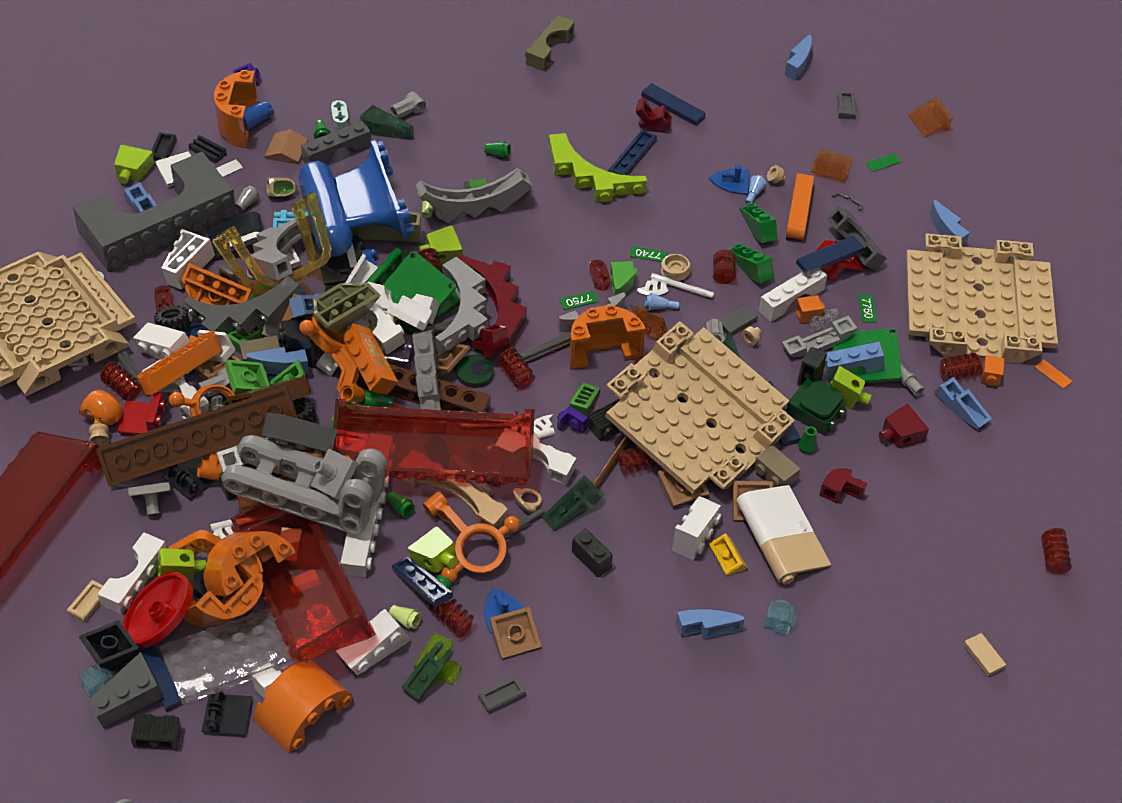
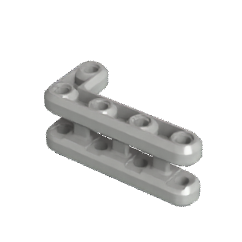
M249 435L241 439L237 452L242 460L255 465L257 469L237 464L226 467L221 477L225 489L233 494L347 533L357 534L365 530L370 520L372 503L378 501L384 488L387 460L383 453L376 449L370 448L360 451L355 461L358 465L351 479L345 482L340 493V500L328 494L310 488L316 475L312 470L313 464L317 460L323 461L324 458L275 443L260 436ZM272 473L293 478L295 482L274 477Z

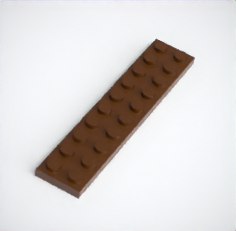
M285 386L98 447L96 451L109 486L237 445L245 436L256 435L262 437L267 412L283 414L298 418L288 387Z

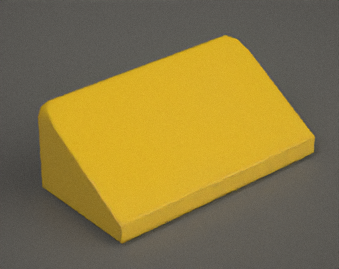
M726 533L709 543L726 576L748 569L733 540Z

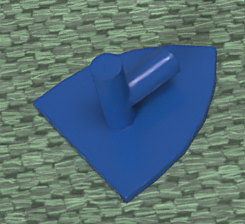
M737 164L735 169L722 170L709 177V180L722 190L748 195L749 169H742L740 164Z
M494 588L488 594L484 605V617L490 633H492L489 618L523 608L513 596Z

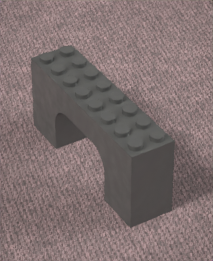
M203 152L171 164L174 190L179 196L143 212L128 214L120 211L106 193L73 206L79 234L107 272L178 241L182 229L197 233L237 215L234 190Z

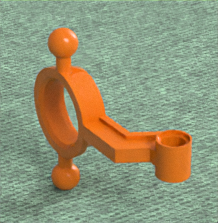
M314 316L312 321H302L299 326L301 333L309 335L319 348L332 355L342 370L336 388L340 399L354 404L361 403L364 400L365 393L356 384L360 371L342 338V330L337 333L330 331Z
M206 385L200 388L193 395L192 399L185 398L180 392H174L169 396V403L175 408L182 405L189 406L191 417L202 414L200 411V400L205 393L218 392L227 399L235 394L223 385ZM217 451L202 456L198 465L197 477L215 481L219 480V473L222 471L219 463H217V456L215 454Z
M439 491L422 503L424 509L431 517L434 518L438 515L443 522L449 523L459 534L455 544V553L459 562L454 568L445 567L441 572V575L451 582L456 580L457 573L463 568L475 574H487L498 568L506 555V541L503 536L508 532L517 531L520 527V521L515 516L507 517L504 521V526L499 530L488 524H474L467 527L449 507L447 499ZM474 535H488L498 544L499 553L492 563L485 566H476L468 562L464 557L463 546Z

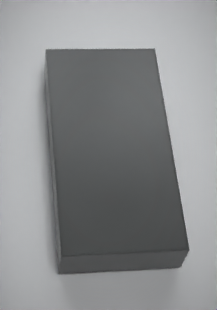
M838 91V118L855 119V92Z
M744 305L719 321L722 322L723 331L728 336H731L755 322L758 316L748 306Z
M515 676L479 693L478 698L487 713L490 714L525 697L526 691Z

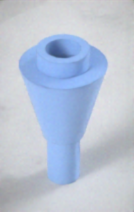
M760 175L751 177L749 195L745 201L746 204L752 203L754 198L767 186L764 177Z
M650 293L645 298V307H647L648 311L667 308L678 309L679 302L668 301L665 298Z

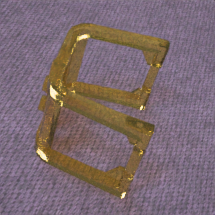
M314 192L290 205L308 257L305 266L292 271L293 273L288 275L295 282L309 277V272L325 265L331 257L332 249L319 200ZM303 207L311 213L320 240L322 252L317 255ZM235 226L228 228L213 238V244L242 286L252 289L253 294L265 293L284 279L282 278L277 281L264 276L247 250ZM229 241L257 281L250 282L232 254Z

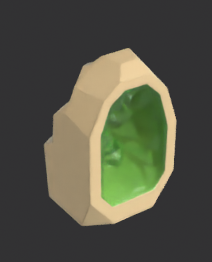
M267 178L266 181L268 196H288L297 189V185L289 178Z

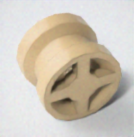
M96 423L89 427V442L93 447L109 444V428L107 425Z

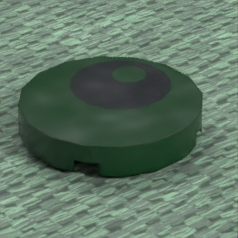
M481 355L465 356L456 366L458 380L468 387L476 388L482 384L484 386L492 380L494 374L491 361Z

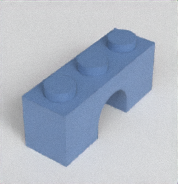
M880 342L827 352L825 370L829 382L834 377L839 366L848 371L855 366H863L866 374L884 370V354Z

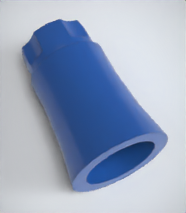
M265 101L246 108L244 115L245 131H249L274 115V109L270 102Z

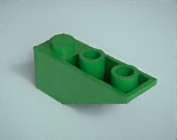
M754 203L740 207V212L755 239L760 243L778 239L777 223L774 217Z
M736 244L733 248L727 250L728 255L751 280L762 283L775 277L771 257L743 244Z

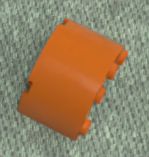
M242 70L227 76L219 82L214 91V103L218 131L221 137H224L228 143L234 146L247 148L249 131H245L244 115L247 107L258 103L255 71Z
M613 305L594 307L583 312L576 318L571 328L570 369L588 367L589 362L586 352L620 347L624 361L643 358L646 331L643 322L632 312Z
M254 531L230 534L218 541L207 556L208 560L204 569L207 592L211 591L214 596H228L242 587L244 583L234 566L255 553L261 563H264L273 556L277 563H279L296 551L287 540L271 532Z
M253 554L234 566L244 583L242 587L225 596L221 601L211 591L206 592L197 603L193 599L183 619L199 627H216L249 611L258 601L264 584L262 582L263 568L257 554Z
M309 660L308 663L300 661L281 673L264 692V695H266L263 703L259 702L257 704L253 720L256 725L290 754L294 749L297 750L303 745L305 741L304 729L309 724H314L325 710L328 711L333 706L336 712L341 708L347 707L353 697L347 689L313 660Z

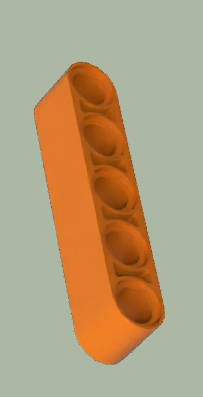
M800 173L796 175L786 238L804 239L814 180L812 175Z
M214 331L204 333L141 372L137 378L144 393L150 395L158 392L220 353L222 346Z

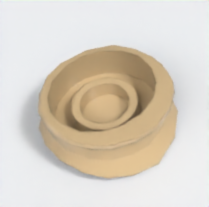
M670 254L661 262L662 276L672 280L681 281L691 272L690 262L683 255Z

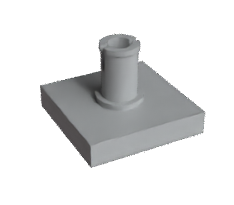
M328 449L323 461L317 460L313 464L312 470L316 475L311 486L340 500L342 488L345 482L351 479L358 463Z
M169 482L128 488L130 497H145L147 515L160 513L157 495L172 492Z

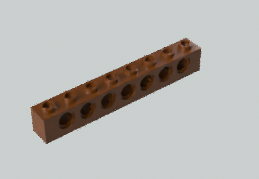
M389 364L398 383L387 395L420 405L416 383L417 373L413 370ZM359 373L356 384L369 389L363 376ZM438 379L442 412L475 422L484 421L491 406V395Z

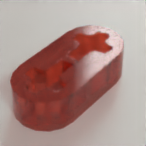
M593 260L589 267L593 285L597 290H607L610 286V276L606 264L602 260Z
M165 285L158 286L154 290L156 311L159 312V309H163L162 305H166L169 308L173 305L170 288Z

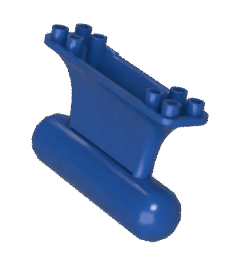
M375 139L371 140L370 152L365 161L355 169L341 175L333 176L330 167L320 161H310L303 165L299 171V186L317 246L328 256L336 257L347 253L353 241L351 229L366 225L389 226L395 229L404 240L409 239L408 235L414 233L404 198L397 200L394 191L391 189L387 176L392 175L393 172L383 140L376 142Z

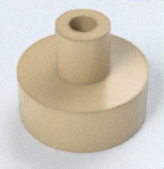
M778 165L772 166L768 171L767 179L774 184L779 181L783 182L785 180L783 168Z
M749 326L742 331L741 335L745 343L754 346L761 339V330L758 327L753 328Z

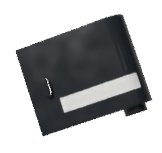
M248 212L207 228L208 237L215 254L212 258L213 261L244 249H248L251 254L255 253L253 244L258 242L256 234L263 231L259 213Z
M358 235L352 236V246L348 252L336 257L324 254L317 246L316 241L314 242L324 286L347 281L362 256L363 241L362 238H358Z

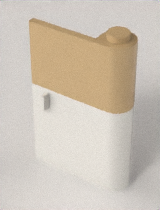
M789 485L749 491L737 498L736 501L778 583L789 584L794 580L797 573L831 566Z

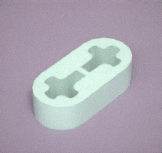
M339 100L334 101L331 104L333 125L339 129L345 128L349 123L346 103Z

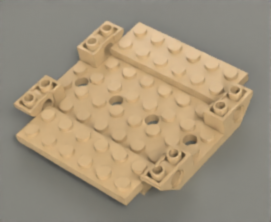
M926 233L925 249L927 251H906L908 335L924 336L926 342H930L940 354L947 358L984 361L985 355L1004 358V363L1020 364L1042 354V347L1057 348L1058 338L1050 262L1029 261L1034 257L1033 243L997 240L994 249L962 247L961 236ZM978 342L984 343L986 346H980Z
M36 252L0 268V387L18 379L16 382L25 396H28L61 380L58 369L90 355L96 363L130 347L125 338L116 331L135 323V316L82 252L70 258H66L64 254L56 257Z
M679 321L656 341L652 351L637 364L633 365L631 363L606 385L621 400L606 412L605 417L692 494L710 479L724 490L730 488L733 485V481H737L755 464L756 457L770 446H774L795 420L783 410L789 400L707 329L703 327L693 336L694 333ZM649 372L656 373L658 377H651L649 375ZM683 397L686 403L680 402L677 398ZM706 422L713 423L715 428L708 427ZM735 448L743 449L744 453H738Z

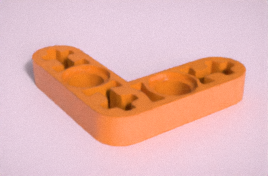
M198 530L172 544L168 549L192 550L194 556L201 552L209 554L221 538L209 531Z

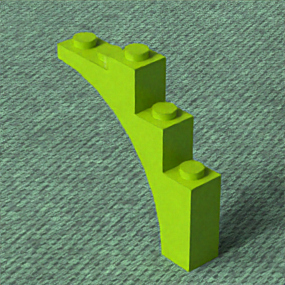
M566 133L549 135L548 148L554 176L572 175L575 189L592 188L595 202L613 201V196L646 193V176L620 175L600 169L584 160L573 149Z

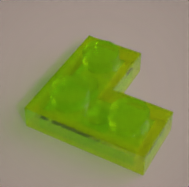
M433 633L414 664V669L439 641L444 643V645L434 658L440 661L445 652L452 647L453 640ZM449 660L436 679L452 686L462 670V665Z

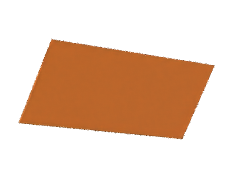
M1044 359L1035 366V368L1063 389L1073 382Z

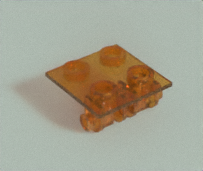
M937 96L908 114L925 137L940 127L946 130L951 127V120L954 119Z
M820 149L817 157L814 159L811 172L845 181L853 157Z
M630 305L632 313L647 328V336L649 335L658 340L668 332L662 315L655 312L653 314L647 312V309L640 305Z

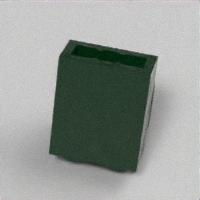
M807 378L790 398L786 411L795 420L808 427H814L818 433L825 435L829 430L832 431L838 418L842 419L845 415L847 400L842 398L843 395L839 390L822 381L813 382Z

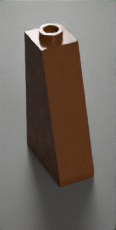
M301 376L229 396L228 401L229 404H233L285 386L288 387L292 400L310 395L306 376Z

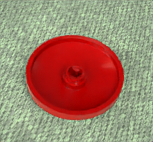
M170 572L157 577L137 594L125 613L122 625L139 648L149 647L160 642L178 626L187 613L192 601V583L183 574Z

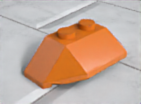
M188 263L181 279L188 296L210 305L242 303L249 300L253 291L191 263Z

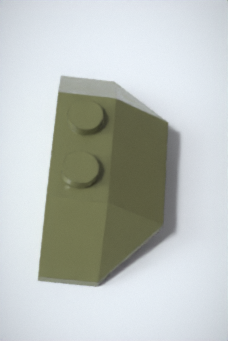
M340 283L313 299V314L328 330L337 333L361 319L380 298L381 294L369 283Z

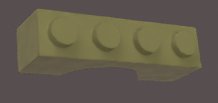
M560 15L551 20L549 26L542 31L538 39L534 40L533 45L527 48L525 52L526 65L544 71L551 62L552 49L549 46L555 43H567L574 35L575 21Z

